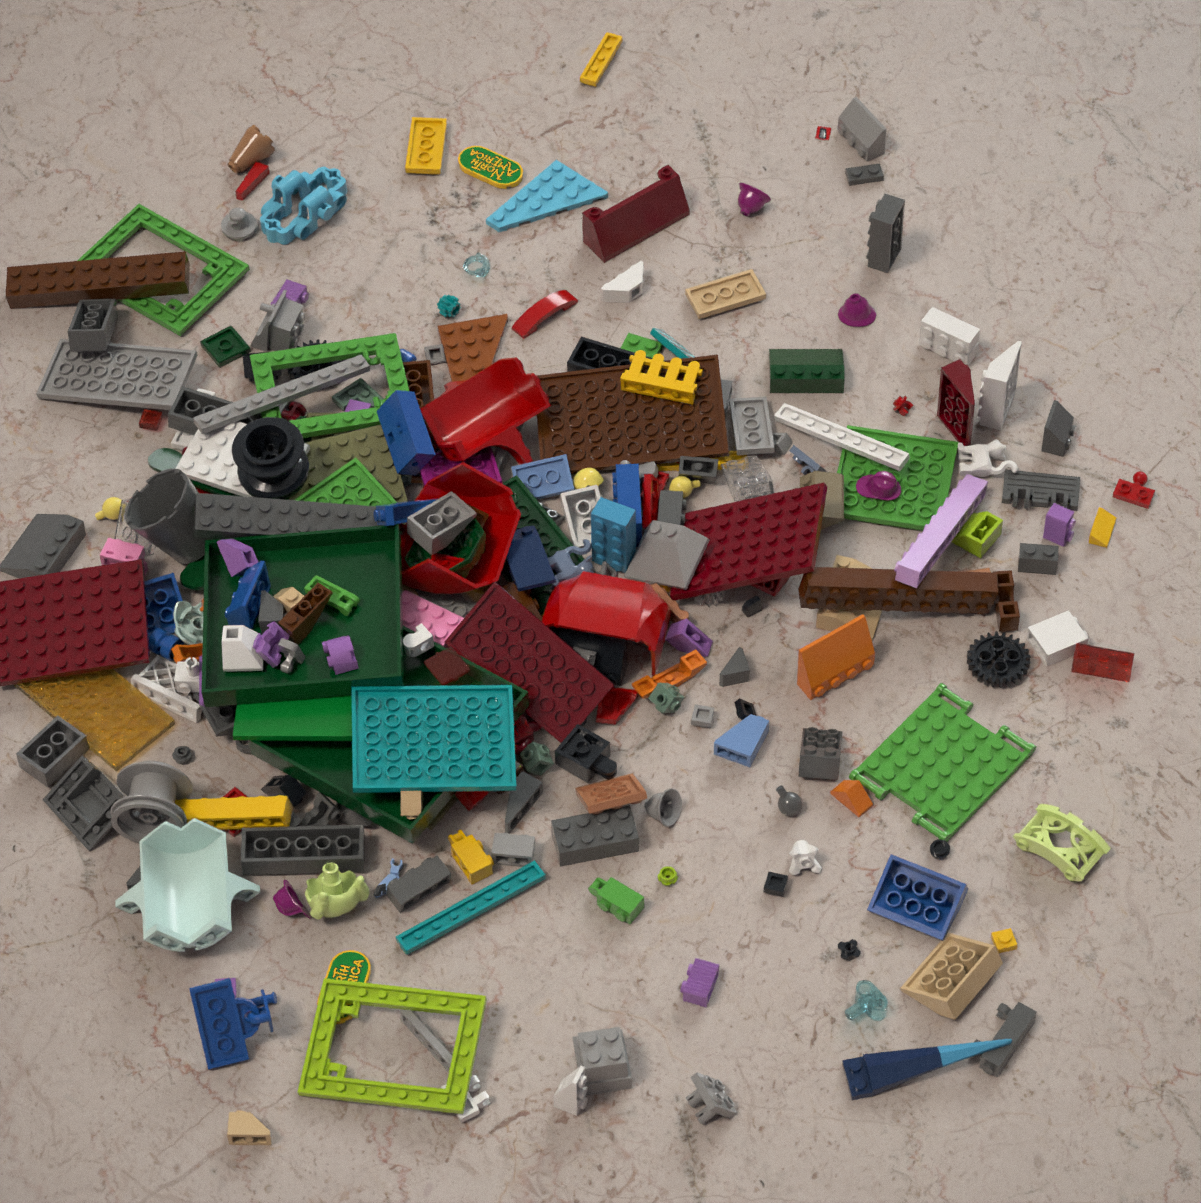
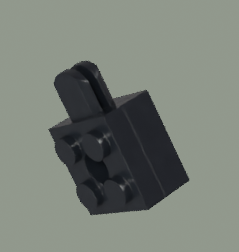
M579 724L574 727L555 749V764L587 783L595 774L607 780L613 779L617 774V763L609 758L610 742Z

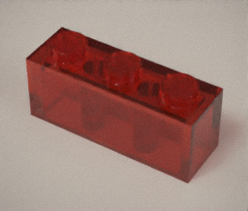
M1076 643L1071 672L1130 682L1135 653Z

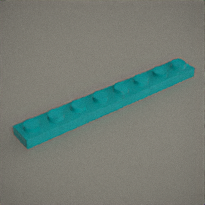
M534 860L395 936L396 942L404 953L408 955L545 880L546 875Z

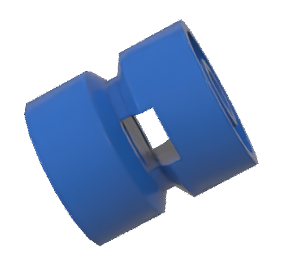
M161 628L155 629L149 637V651L161 655V657L171 662L174 661L175 657L171 649L177 644L184 645V642L179 637L173 634L170 635L169 632Z

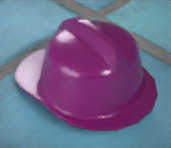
M879 471L874 475L863 476L856 483L857 492L867 498L890 501L895 500L901 494L900 484L895 476L888 471Z
M284 879V886L273 896L279 912L285 916H292L303 912L309 919H312L293 886Z

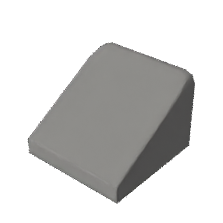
M443 344L424 347L426 360H430L431 365L446 362Z
M772 433L774 452L785 455L792 445V440L787 433Z

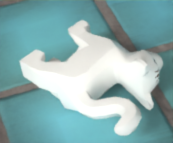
M997 439L989 444H975L971 446H964L962 443H958V460H972V464L969 465L959 463L960 476L969 474L983 478L989 475L1001 474L1006 468H1011L1012 472L1016 473L1018 466L1013 461H1006V456L1004 455L1006 445H1003ZM990 458L1003 460L1004 462L995 468L992 466Z

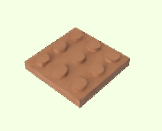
M633 773L575 788L577 797L589 814H599L609 808L619 809L625 804H638L642 800L647 799L646 790Z

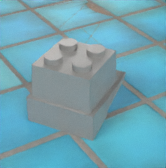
M283 290L276 304L272 303L270 306L261 303L260 310L267 313L251 343V347L266 352L268 349L280 351L295 348L298 342V335H302L305 325L302 324L305 318V313H303L304 305L287 299V290Z
M620 1027L578 1033V1036L573 1037L577 1068L584 1066L585 1076H587L585 1084L587 1087L586 1096L632 1089V1076L623 1030Z

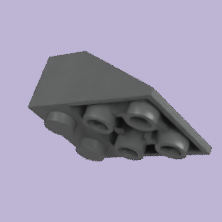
M815 727L803 728L798 777L838 780L843 731L836 729L821 730Z

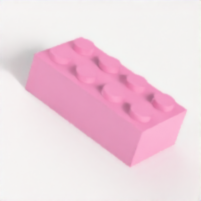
M404 590L402 593L403 625L416 632L415 627L422 623L433 635L434 642L455 652L444 642L464 618Z

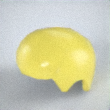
M585 468L574 476L573 486L576 490L585 488L588 485L599 486L604 480L596 469Z

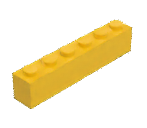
M283 795L269 797L241 796L238 798L220 797L212 799L184 798L175 800V804L184 811L187 823L195 818L219 830L289 827L293 806L288 796Z

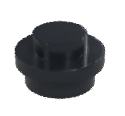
M935 840L930 845V853L936 859H944L950 853V846L945 840Z

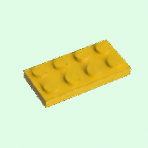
M412 117L405 173L441 174L447 119Z

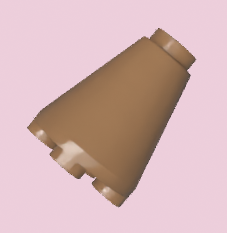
M253 124L246 130L227 163L228 167L237 174L253 166L255 162H260L271 156L275 151V148L271 145L273 143L272 139L267 135L263 136L259 128Z

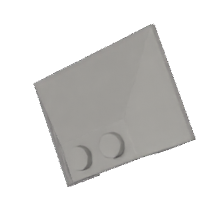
M653 520L647 526L624 577L687 590L709 539L685 526Z

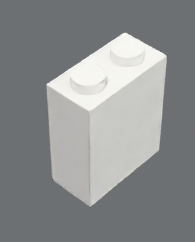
M1069 610L1028 627L1027 631L1028 642L1046 667L1087 650L1089 636L1085 630L1081 629L1077 618L1073 617Z

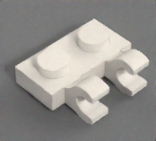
M476 1075L471 1076L464 1114L456 1113L461 1123L480 1114L479 1108H485L491 1104L486 1091L474 1098L471 1097L469 1092H474L481 1088L479 1085L480 1081ZM446 1084L441 1086V1088L446 1089Z

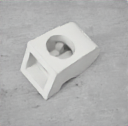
M422 623L415 627V633L408 634L403 639L404 651L409 657H416L434 647L433 635Z

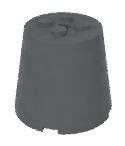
M167 469L153 475L146 480L148 484L140 492L136 490L129 500L125 511L126 523L132 530L179 563L187 564L200 559L205 555V540L215 539L193 538L194 505L196 494L199 492L188 476L180 469Z

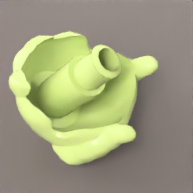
M335 863L325 864L322 867L323 872L317 879L311 878L306 880L305 897L311 907L310 915L320 920L322 917L333 918L352 911L359 902L366 901L369 897L370 891L364 882V877H356L355 873L350 870L341 873L338 870V865Z

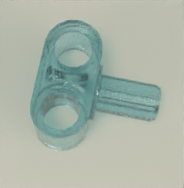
M868 980L859 981L855 991L856 1004L844 1012L847 1019L853 1021L863 1013H866L872 1020H883L887 1015V998L872 982Z

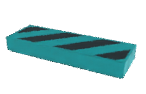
M652 328L650 335L678 358L695 357L663 329Z

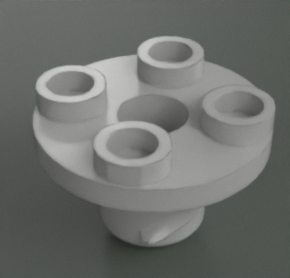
M234 208L221 222L222 233L230 239L243 242L257 230L256 219L252 214L245 212L244 209Z

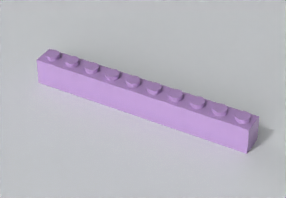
M969 474L963 480H959L957 488H953L950 497H946L943 506L938 508L937 514L933 515L930 523L925 525L923 533L918 534L916 542L911 543L909 551H905L902 560L896 563L894 572H897L896 581L915 588L919 586L984 499L988 481Z

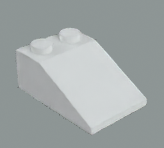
M598 485L560 493V502L573 545L576 547H583L584 539L589 540L591 543V512L600 499Z

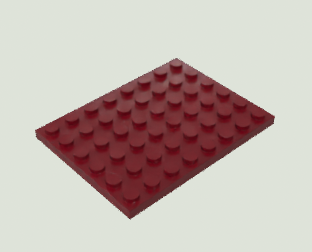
M825 482L685 513V525L683 526L707 537L709 542L687 590L671 587V599L676 601L814 572L828 488Z
M142 559L0 581V687L150 663L144 563Z

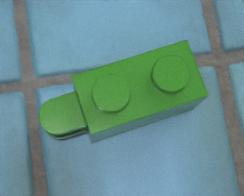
M597 877L588 888L589 892L597 897L599 908L615 915L622 922L625 921L631 924L644 909V896L612 877L607 882Z

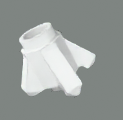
M805 840L795 842L793 850L789 852L792 857L789 872L792 875L800 873L801 869L810 868L812 872L819 873L822 867L814 857L819 849L808 844Z

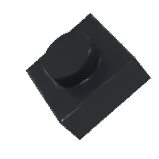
M740 698L734 702L739 719L743 720L750 714L756 716L752 703Z
M768 871L764 893L783 897L788 876Z

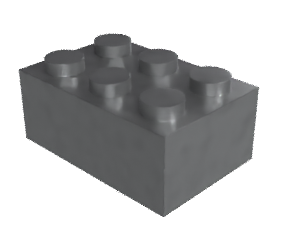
M57 715L19 750L16 756L21 769L46 787H49L89 750L87 736Z

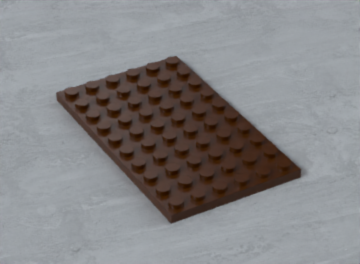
M718 354L681 359L682 366L688 367L690 362L697 361L700 364V369L703 370L702 376L698 375L695 382L698 387L695 390L693 405L621 390V375L625 370H629L631 365L536 375L540 379V385L548 395L551 405L537 414L540 460L566 454L570 473L577 474V472L585 468H594L597 471L616 469V464H620L623 460H627L631 464L641 465L649 462H655V464L680 462V456L700 458L729 456ZM644 365L641 373L647 374L650 366ZM662 368L659 376L665 377L668 369ZM680 372L677 380L683 381L686 373Z

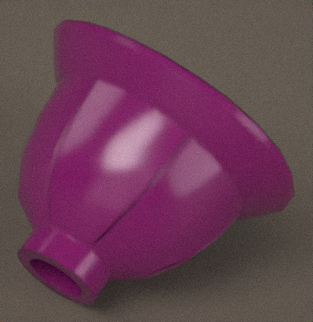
M739 183L738 205L741 208L740 213L742 215L750 216L751 213L759 211L765 203L771 201V198L765 192L746 183Z
M854 293L845 300L843 306L839 309L838 318L848 326L863 327L874 322L876 311L869 305L866 298Z

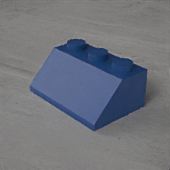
M260 561L246 569L243 577H240L238 589L233 593L230 607H227L225 611V618H227L229 626L244 625L252 630L260 611L261 591L269 592L271 587L265 561Z

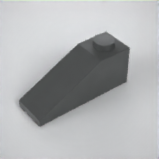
M523 771L518 777L516 776V791H510L505 817V833L510 834L543 794L542 782Z

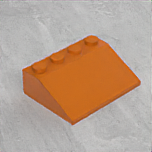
M863 614L799 649L797 685L810 700L822 696L826 691L838 687L848 679H853L858 673L869 670L874 665L875 651L866 617Z

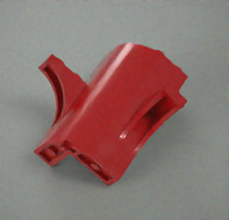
M517 357L500 359L467 380L448 382L444 385L446 391L420 408L432 446L435 449L439 448L442 451L441 455L450 461H464L485 447L496 446L510 453L518 465L532 462L531 452L525 446L522 434L516 427L551 406L548 395L540 385V379L534 373L526 374L523 369V363Z

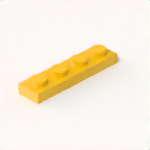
M606 32L580 76L581 83L596 87L623 42V36Z

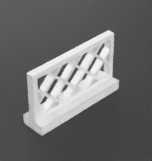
M157 655L139 675L136 673L131 678V692L195 723L201 719L203 711L198 703L192 701L196 700L194 695L187 693V696H181L176 693L174 677L171 676V673L176 671V663ZM158 663L166 666L163 669H155ZM168 674L169 678L158 679L157 675ZM154 675L155 680H148L145 677ZM161 684H171V688L161 686Z

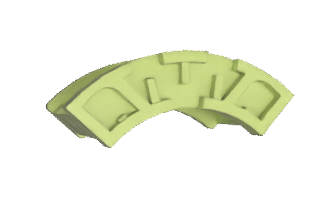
M1039 804L1036 808V815L1020 833L1013 835L1017 846L1023 851L1032 852L1047 859L1060 869L1068 880L1083 881L1084 876L1111 848L1094 829L1090 831L1083 826L1084 821L1070 812L1066 815L1060 812L1059 807L1053 805ZM1066 830L1071 833L1070 842L1073 847L1061 848L1052 845L1049 833H1061ZM1076 837L1081 840V841H1078V844H1077V842H1076V840H1075ZM1092 852V856L1089 859H1087L1085 854H1089ZM1078 856L1084 862V865L1079 870L1071 863L1072 861L1075 862L1078 867Z

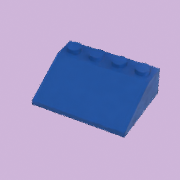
M170 573L145 581L148 639L157 628H161L170 634L175 633L174 608L177 602L183 600L175 575Z
M890 854L867 911L943 941L962 906L968 887L963 882Z

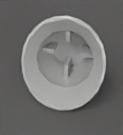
M670 788L662 793L651 796L650 799L645 801L644 807L652 818L659 820L662 825L670 827L680 816L682 798L676 789Z

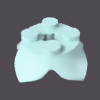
M179 601L174 608L175 634L187 645L203 643V611H200L202 607L201 602L196 606H192L190 602Z

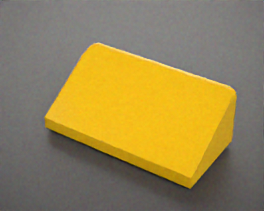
M1101 507L1098 508L1088 543L1107 548L1116 517Z

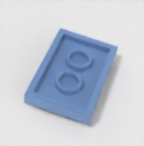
M566 454L511 467L513 477L517 475L536 500L574 490Z

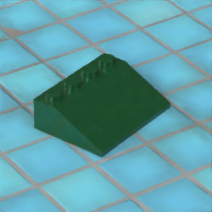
M769 349L770 393H844L843 349Z

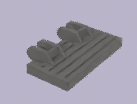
M1005 469L1002 503L1010 504V497L1013 498L1012 507H1017L1018 498L1024 499V508L1027 509L1029 508V499L1032 500L1031 506L1048 508V501H1050L1051 506L1053 503L1059 502L1062 503L1064 508H1067L1069 503V509L1077 511L1081 477L1027 471L1013 473L1012 470Z

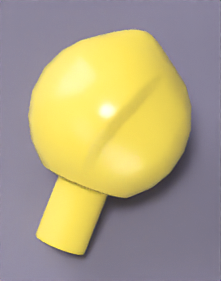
M678 476L671 481L669 490L683 491L684 499L692 493L693 488L700 487V481H691L685 476Z
M117 497L108 498L102 505V511L95 514L96 519L100 520L106 517L110 520H116L121 518L125 513V502Z

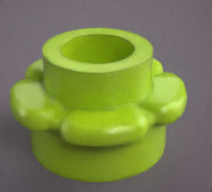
M670 866L663 867L658 874V880L665 886L674 884L678 879L676 876L677 872Z

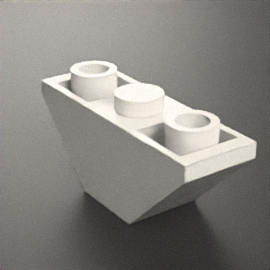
M640 261L632 265L624 273L619 274L615 279L604 284L601 288V300L603 302L630 303L643 293L644 262Z

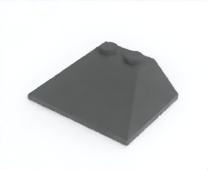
M81 756L43 798V801L87 850L91 852L113 827L110 814L112 805L117 800L126 797V795L103 771L87 758Z

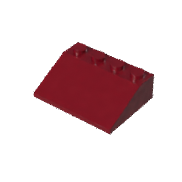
M959 359L941 367L937 417L958 443H962L964 446H971L975 409L971 370L968 365H965Z

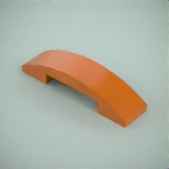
M695 649L680 657L678 664L651 678L649 675H646L633 682L632 687L642 699H647L658 683H669L678 687L700 672L707 665V661Z

